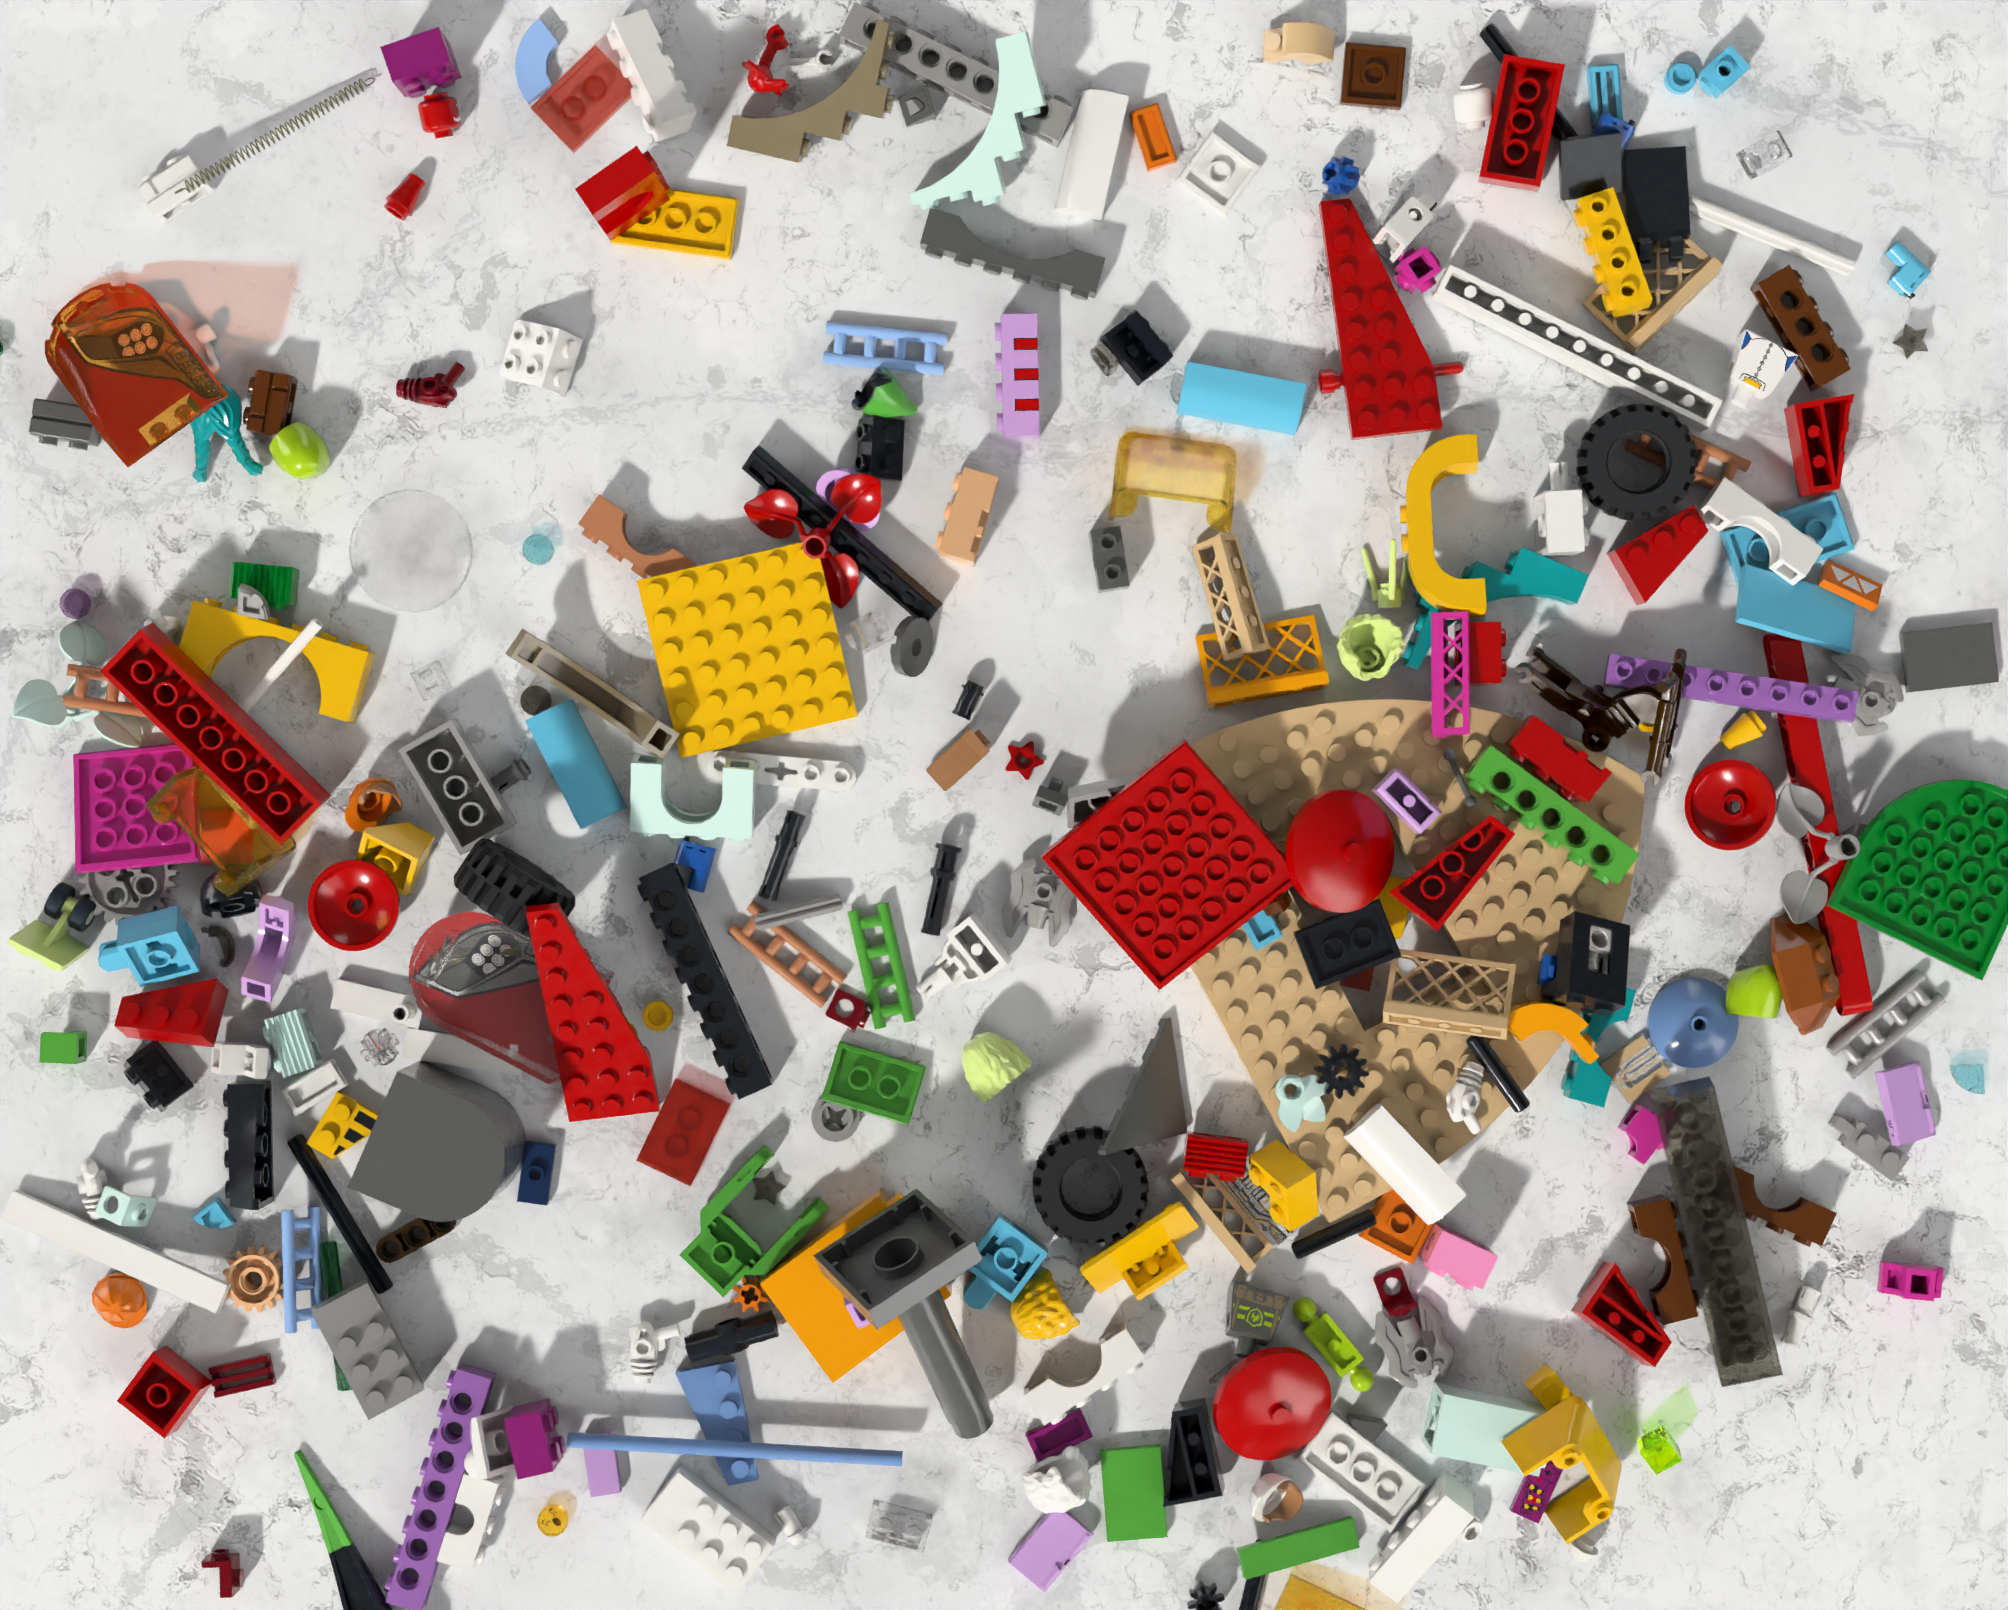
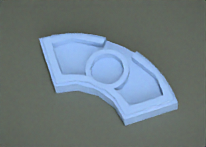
M540 18L524 34L516 55L515 70L517 82L523 97L529 105L553 88L548 77V62L553 51L559 46L557 40Z

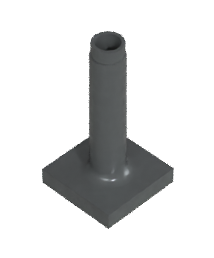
M915 1189L813 1256L822 1274L876 1330L896 1317L899 1318L940 1406L956 1435L965 1439L975 1438L984 1434L991 1427L994 1416L939 1289L983 1259L975 1241L918 1189Z

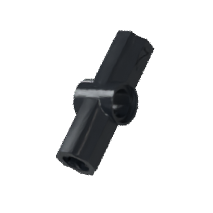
M772 1310L743 1319L736 1317L716 1324L714 1328L685 1336L684 1341L691 1363L722 1353L726 1356L747 1349L749 1345L778 1337L779 1331Z

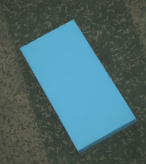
M1836 492L1775 513L1789 520L1791 525L1801 533L1811 536L1823 548L1816 562L1855 549ZM1736 526L1719 532L1738 588L1740 568L1745 564L1773 572L1768 568L1770 559L1768 547L1758 533L1743 526Z
M1747 564L1740 568L1735 622L1847 654L1851 651L1855 615L1854 602L1800 580L1795 585H1791L1774 572Z

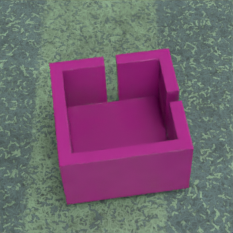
M439 27L380 47L391 80L404 97L417 98L427 93L426 90L431 89V86L435 85L438 88L450 87L456 83L455 80L462 78L451 44Z
M549 1398L514 1406L505 1417L504 1423L517 1479L553 1472L563 1458L562 1454L566 1452L563 1436H558L555 1430V1425L559 1423L556 1407H551Z

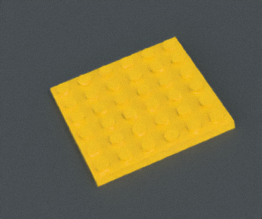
M803 542L637 580L674 730L680 733L676 739L680 758L858 717L821 559L808 557L803 551Z

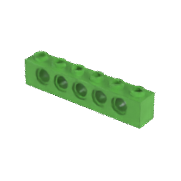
M1487 745L1482 749L1464 774L1470 780L1468 785L1482 795L1486 791L1495 798L1492 801L1493 804L1506 813L1512 810L1519 816L1517 821L1531 831L1534 827L1544 834L1542 839L1555 849L1559 846L1569 852L1566 856L1569 860L1580 867L1583 864L1594 870L1591 875L1604 885H1607L1608 882L1619 884L1640 855L1491 745ZM1498 772L1503 773L1507 778V784L1501 790L1497 789L1493 784V778ZM1523 790L1528 791L1532 798L1530 805L1526 808L1522 807L1518 802V796ZM1549 808L1556 814V820L1551 826L1546 825L1543 821V813ZM1575 826L1580 830L1581 837L1577 843L1572 844L1568 839V831ZM1597 845H1601L1605 849V857L1600 862H1597L1592 855L1593 849Z

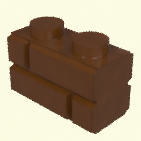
M256 370L255 377H251L248 384V393L252 395L250 407L246 406L243 413V423L247 425L246 430L254 434L275 437L278 432L290 425L298 379L291 375Z

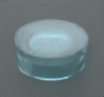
M534 534L524 541L522 552L530 563L543 565L552 559L554 546L546 536Z

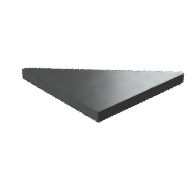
M1171 1018L1159 1020V1029L1156 1036L1150 1039L1142 1056L1144 1061L1138 1074H1134L1125 1092L1127 1097L1121 1109H1117L1108 1128L1110 1133L1104 1145H1100L1098 1149L1099 1155H1108L1186 1133L1187 1125Z

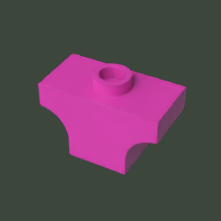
M1636 1103L1618 1126L1630 1139V1150L1627 1154L1644 1165L1656 1149L1660 1150L1664 1147L1670 1137L1668 1133L1681 1116L1665 1106L1658 1111L1650 1112Z
M1880 1261L1877 1291L1897 1295L1904 1299L1934 1301V1298H1941L1944 1268L1940 1266Z

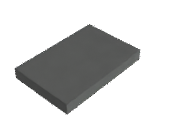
M1992 622L1899 633L1906 693L1999 682Z

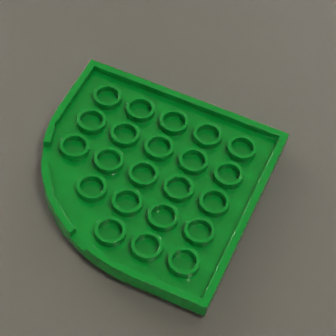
M1963 779L1927 783L1909 790L1891 801L1868 823L1858 838L1860 843L1859 854L1855 858L1847 859L1826 906L1975 979L1983 980L2008 926V790L1980 781Z

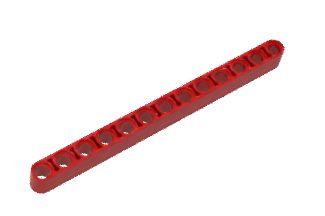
M1775 633L1764 635L1763 648L1769 678L1809 684L1801 641ZM1777 713L1790 783L1812 790L1822 800L1824 818L1814 828L1840 836L1817 719ZM1808 830L1801 838L1810 876L1813 870L1829 861L1830 858L1825 852V845L1828 840L1813 835ZM1845 860L1838 861L1836 865L1830 866L1815 878L1825 882L1828 887L1827 902L1820 913L1817 914L1820 932L1825 935L1827 945L1831 950L1833 968L1839 980L1841 995L1835 1007L1841 1017L1871 1011L1873 1008L1857 920L1826 906L1845 866Z

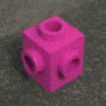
M1425 245L1417 251L1411 248L1398 258L1400 263L1394 269L1397 273L1395 279L1403 290L1408 289L1413 294L1419 289L1421 293H1424L1437 283L1435 278L1442 271L1440 262L1432 251H1428ZM1412 269H1417V270H1419V272H1420V277H1419V278H1417V276H1416L1415 273L1412 271Z

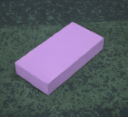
M613 1431L593 1433V1434H611V1435H614V1434H613ZM583 1449L590 1496L596 1497L621 1493L622 1487L616 1450Z

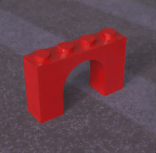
M635 146L575 188L610 241L670 200L666 193L670 187L658 168L659 166L648 150L642 153L638 146Z

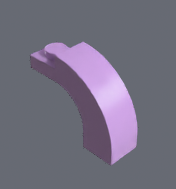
M264 894L259 903L260 924L256 944L241 976V994L271 1003L289 960L297 928L298 911H294V902L282 897Z

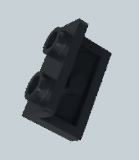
M1137 310L1132 311L1125 320L1104 334L1100 339L1137 386L1162 369L1173 357L1168 345L1158 337L1150 327L1149 322Z
M875 416L859 419L855 432L858 442L857 455L854 460V468L858 473L869 474L877 477L879 480L902 481L905 420Z

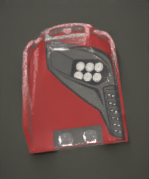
M480 912L454 914L440 919L430 926L415 945L409 964V984L411 983L413 993L417 1000L415 1002L421 1012L438 1027L547 1084L560 1082L531 937H526L520 932L511 929L506 924L493 918L492 915ZM592 961L597 971L601 972L609 985L615 973Z

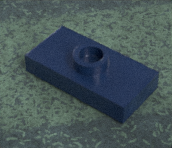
M525 1141L517 1202L539 1205L549 1204L557 1144Z

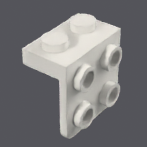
M517 320L513 326L499 374L502 378L537 386L552 394L565 397L583 339L559 328Z

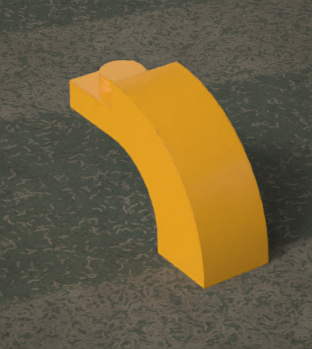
M1541 1001L1524 1002L1511 1007L1508 1030L1517 1040L1524 1041L1528 1036L1539 1031H1555L1566 1040L1584 1062L1591 1064L1600 1057L1594 1050L1597 1045L1587 1033L1580 1034L1589 1024L1571 1010Z

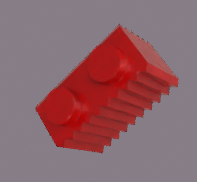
M1186 1131L1182 1168L1188 1171V1176L1206 1178V1174L1210 1173L1218 1174V1180L1236 1182L1237 1177L1244 1178L1249 1141L1246 1138Z

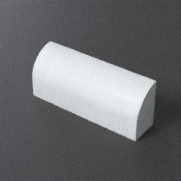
M1095 89L1083 90L1081 92L1055 211L1099 221L1102 220L1129 96Z
M1379 1103L1373 1106L1343 1135L1346 1141L1427 1225L1440 1220L1467 1196L1454 1180Z

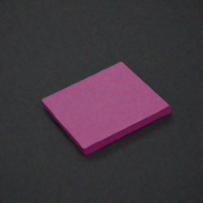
M176 744L73 754L75 871L77 873L201 861L198 765Z

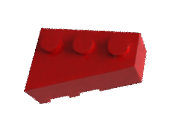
M1854 394L1795 403L1784 409L1799 498L1830 493L1840 489L1845 456L1844 445L1846 433L1849 431L1850 422H1848Z
M1691 505L1607 553L1636 605H1641L1649 600L1709 530L1695 506Z
M1535 715L1527 716L1505 744L1511 749L1509 754L1521 764H1524L1525 761L1535 768L1532 773L1547 784L1551 781L1558 787L1557 794L1569 803L1573 800L1575 802H1589L1612 774L1605 767L1603 770L1598 768L1587 759L1589 757L1588 754L1582 750L1577 751L1565 741V737Z
M215 978L124 996L121 999L114 1026L127 1038L214 1047L229 990Z
M1603 1262L1571 1312L1642 1365L1656 1367L1672 1343L1652 1313L1646 1309L1638 1298L1635 1289L1628 1284L1621 1274L1618 1265L1615 1262Z

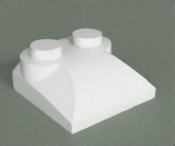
M513 1406L471 1418L470 1437L472 1449L467 1452L464 1460L465 1470L471 1478L478 1480L489 1479L515 1470L504 1423L505 1417L512 1410Z

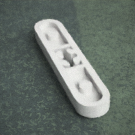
M723 750L713 752L706 761L708 774L713 779L723 781V767L726 759L757 760L756 784L844 792L851 789L857 779L854 767L849 763L841 761ZM780 762L785 763V768L796 770L798 773L796 775H784L783 780H779L777 774L766 772L765 768H777Z

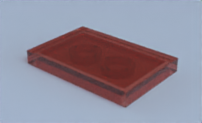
M595 45L530 108L575 153L632 98L631 88H633V85Z
M676 1077L636 1161L691 1186L731 1103Z

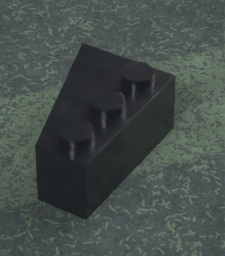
M1205 1398L1175 1403L1171 1417L1163 1507L1220 1497L1223 1495L1225 1488Z

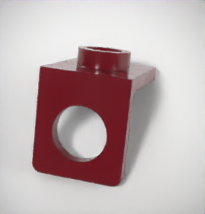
M837 989L825 1014L827 1017L850 1027V1031L854 1033L858 1026L864 1028L871 1012L866 1010L868 1002L844 990ZM842 999L851 1001L854 1007L853 1013L847 1017L840 1016L836 1011L838 1001Z
M1400 1267L1373 1277L1383 1307L1389 1316L1395 1315V1317L1406 1315L1412 1311V1308L1418 1306L1417 1301L1411 1295ZM1393 1277L1400 1281L1401 1287L1396 1294L1389 1295L1384 1291L1383 1284L1385 1280Z

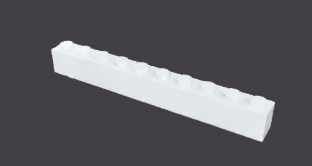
M1451 264L1444 271L1431 297L1640 403L1651 406L1656 405L1662 407L1668 413L1672 412L1678 417L1677 420L1680 423L1700 433L1710 428L1723 401Z

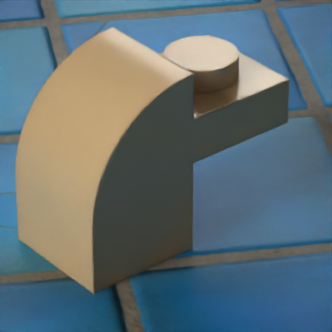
M1308 22L1283 23L1281 28L1264 30L1263 61L1274 63L1295 59L1307 65L1334 61L1335 31L1326 26Z

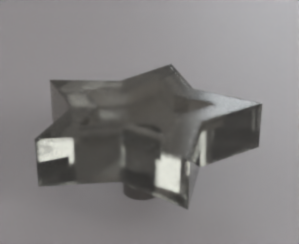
M1905 324L1903 335L1893 341V344L1903 348L1906 359L1915 351H1928L1924 342L1928 328L1915 330L1908 324Z
M773 1170L765 1178L752 1179L757 1188L754 1200L766 1199L775 1206L777 1193L786 1188V1186L776 1181Z

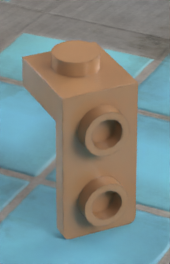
M968 729L926 771L944 791H947L990 752L986 747L990 744V741L979 729L975 733Z

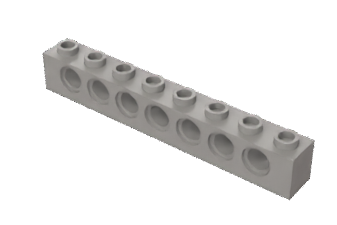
M854 2L839 33L841 44L865 54L872 39L868 32L875 28L877 20L892 23L891 30L896 31L892 49L887 48L884 60L889 62V67L992 116L998 93L999 71L988 67L989 63L986 60L974 55L970 58L962 54V50L954 44L946 42L943 45L935 41L934 36L927 31L918 29L916 32L906 27L907 23L898 17L891 16L889 19L879 14L880 10L871 4L863 3V5ZM905 40L910 42L912 46L908 51L900 52L895 48L896 44ZM927 54H935L939 58L938 62L934 65H927L922 59ZM954 67H962L965 69L966 74L962 78H954L950 75V71ZM982 80H989L994 87L990 91L983 92L978 89L977 84ZM1044 94L1046 106L1042 107L1048 111L1044 118H1037L1034 115L1023 118L1022 112L1017 113L1022 131L1058 148L1073 117L1074 108L1070 106L1071 103L1061 96L1054 95L1053 98Z

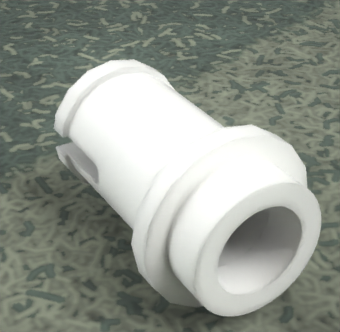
M787 1504L773 1514L787 1535L786 1541H790L793 1546L808 1536L806 1532L807 1526H802L790 1504Z

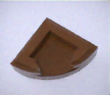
M1288 891L1284 892L1263 909L1267 917L1284 912L1290 906L1292 898Z

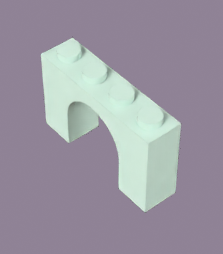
M635 753L631 762L630 832H637L638 835L644 837L668 834L671 838H684L688 835L698 836L702 840H714L717 837L729 838L733 842H743L747 839H752L755 828L757 760L726 759L723 767L722 801L716 808L707 813L690 814L675 807L667 796L665 790V757L662 759L655 754Z

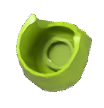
M295 422L283 428L273 438L269 446V450L278 467L299 480L315 478L325 473L330 464L329 450L324 440L314 428L302 422Z
M1764 963L1733 973L1726 991L1725 1006L1727 1014L1777 1018L1783 996L1775 968Z

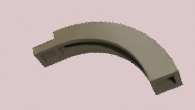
M523 628L505 653L600 715L639 745L662 759L680 735V733L628 696Z

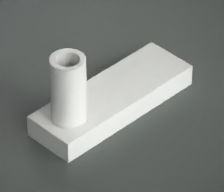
M341 978L336 980L330 1006L331 1009L415 1029L421 1028L425 1013L417 996Z

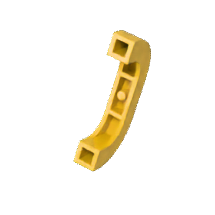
M1464 434L1448 437L1434 443L1414 463L1407 480L1405 505H1400V524L1406 523V534H1401L1402 552H1407L1408 567L1414 586L1429 604L1442 612L1468 611L1469 617L1473 618L1485 617L1486 614L1485 578L1459 579L1448 575L1439 567L1434 556L1431 492L1439 481L1450 475L1477 473L1479 463L1477 434Z

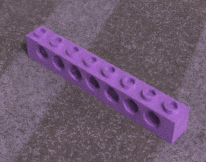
M1609 654L1603 686L1619 689H1630L1641 685L1656 686L1671 671L1673 663ZM1686 665L1681 698L1850 724L1854 722L1859 691Z
M461 1363L456 1371L451 1370L446 1383V1388L450 1389L447 1400L442 1399L438 1409L437 1417H440L441 1421L439 1428L433 1429L428 1446L433 1448L430 1457H425L421 1465L419 1475L424 1477L421 1487L416 1486L411 1498V1504L415 1505L412 1516L407 1515L402 1528V1533L406 1534L403 1545L399 1544L394 1554L393 1562L397 1563L395 1573L389 1574L384 1591L389 1592L385 1603L409 1610H423L427 1605L439 1565L437 1561L445 1532L451 1525L457 1506L455 1500L463 1474L466 1471L464 1460L467 1452L472 1449L470 1437L471 1418L484 1415L497 1373ZM458 1394H468L471 1397L472 1404L469 1406L462 1405L459 1402ZM451 1422L459 1423L463 1428V1434L456 1435L452 1433L449 1424ZM441 1452H450L454 1457V1463H445L441 1459ZM432 1481H441L445 1486V1492L435 1491L432 1487ZM423 1510H432L436 1515V1521L426 1520ZM414 1539L424 1540L427 1543L428 1549L419 1550L414 1544ZM405 1569H415L418 1572L419 1578H409Z

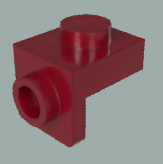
M216 1549L211 1551L201 1561L202 1568L219 1567L220 1598H232L240 1590V1587H243L244 1570L243 1568L240 1569L239 1553H229L228 1549Z

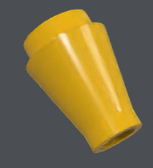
M1751 710L1747 714L1743 712L1719 738L1731 752L1735 748L1763 736L1762 732L1767 727L1758 715Z

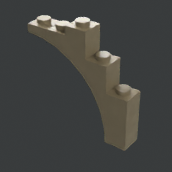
M877 20L870 45L859 65L848 79L824 100L805 110L781 117L756 118L733 115L727 146L799 163L802 162V157H808L811 139L806 138L807 133L841 141L844 135L849 136L853 118L848 117L849 111L877 118H885L886 113L891 114L894 95L890 94V87L879 84L880 79H886L889 62L884 61L887 48L892 49L896 31L891 30L892 23Z

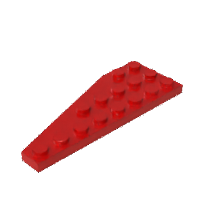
M1351 199L1320 201L1319 212L1351 440L1441 430L1443 426L1434 366Z
M559 903L527 906L526 916L569 1122L660 1111V1101L651 1054L647 1047L643 1046L639 1040L638 1033L633 1024L630 1025L622 1012V1006L603 975L595 968L589 952L583 948L576 937V931Z

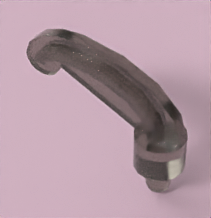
M210 925L209 928L202 927V933H207L208 937H215L219 940L225 957L221 959L220 965L222 967L231 965L235 957V943L231 933L222 926Z

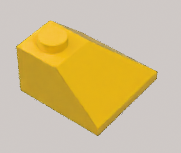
M408 822L368 827L363 831L356 860L367 861L383 869L395 883L398 892L408 897L430 855L435 836Z

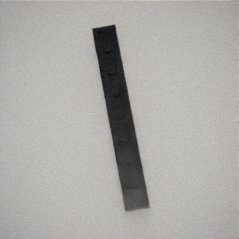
M760 445L752 451L743 465L742 469L766 490L783 489L789 492L799 505V511L796 516L811 529H826L837 515L833 508ZM841 517L829 534L831 537L830 545L839 553L851 555L857 562L859 570L914 617L925 618L929 622L942 606V603Z

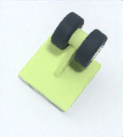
M61 882L52 890L44 906V913L46 915L59 919L54 928L39 920H34L11 936L7 944L16 948L20 954L31 956L43 962L50 969L63 971L86 954L89 949L88 945L66 935L69 926L79 932L85 931L96 916L93 912L97 905L89 899L90 895H84L80 900L75 899V888Z

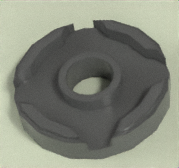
M908 616L895 629L894 636H897L896 644L891 645V662L895 671L899 674L917 677L923 673L930 661L934 643L933 631L930 623L925 618Z

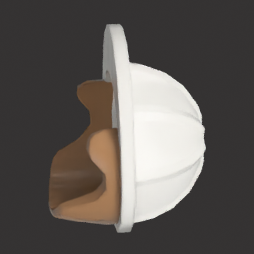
M1275 1473L1266 1474L1252 1486L1250 1502L1253 1508L1252 1517L1257 1521H1266L1268 1523L1271 1520L1289 1521L1301 1509L1303 1494L1294 1484L1291 1477Z

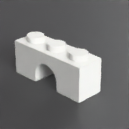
M467 1471L464 1472L455 1503L466 1506L471 1510L474 1516V1524L470 1527L450 1525L444 1535L437 1558L438 1562L472 1572L477 1563H483L488 1546L483 1545L486 1534L491 1535L497 1518L492 1516L495 1505L500 1506L506 1489L501 1487L504 1477L497 1475L489 1479L478 1480L471 1478Z

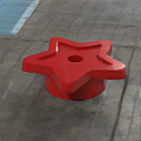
M1029 741L1022 748L1013 745L1008 746L1011 760L1005 767L1006 771H1019L1025 780H1029L1032 768L1044 764V760L1034 754L1033 741ZM1022 757L1026 758L1025 763L1021 762Z

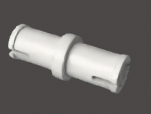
M1802 1285L1793 1310L1790 1309L1788 1313L1791 1317L1780 1341L1800 1348V1343L1808 1323L1812 1324L1813 1322L1811 1316L1821 1292Z

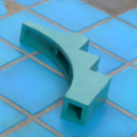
M1521 547L1515 553L1510 552L1504 565V569L1508 570L1507 573L1476 561L1470 567L1465 566L1460 579L1485 578L1486 603L1501 598L1529 596L1549 598L1568 605H1574L1578 603L1589 575ZM1417 589L1414 593V597L1418 598L1415 606L1426 611L1425 614L1419 613L1413 628L1417 630L1413 641L1408 640L1402 653V657L1406 658L1403 666L1413 670L1419 669L1431 647V613L1442 612L1429 604ZM1448 620V627L1456 620Z

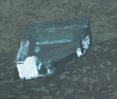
M1983 1064L1950 1065L1952 1077L1960 1087L1972 1093L1985 1094Z

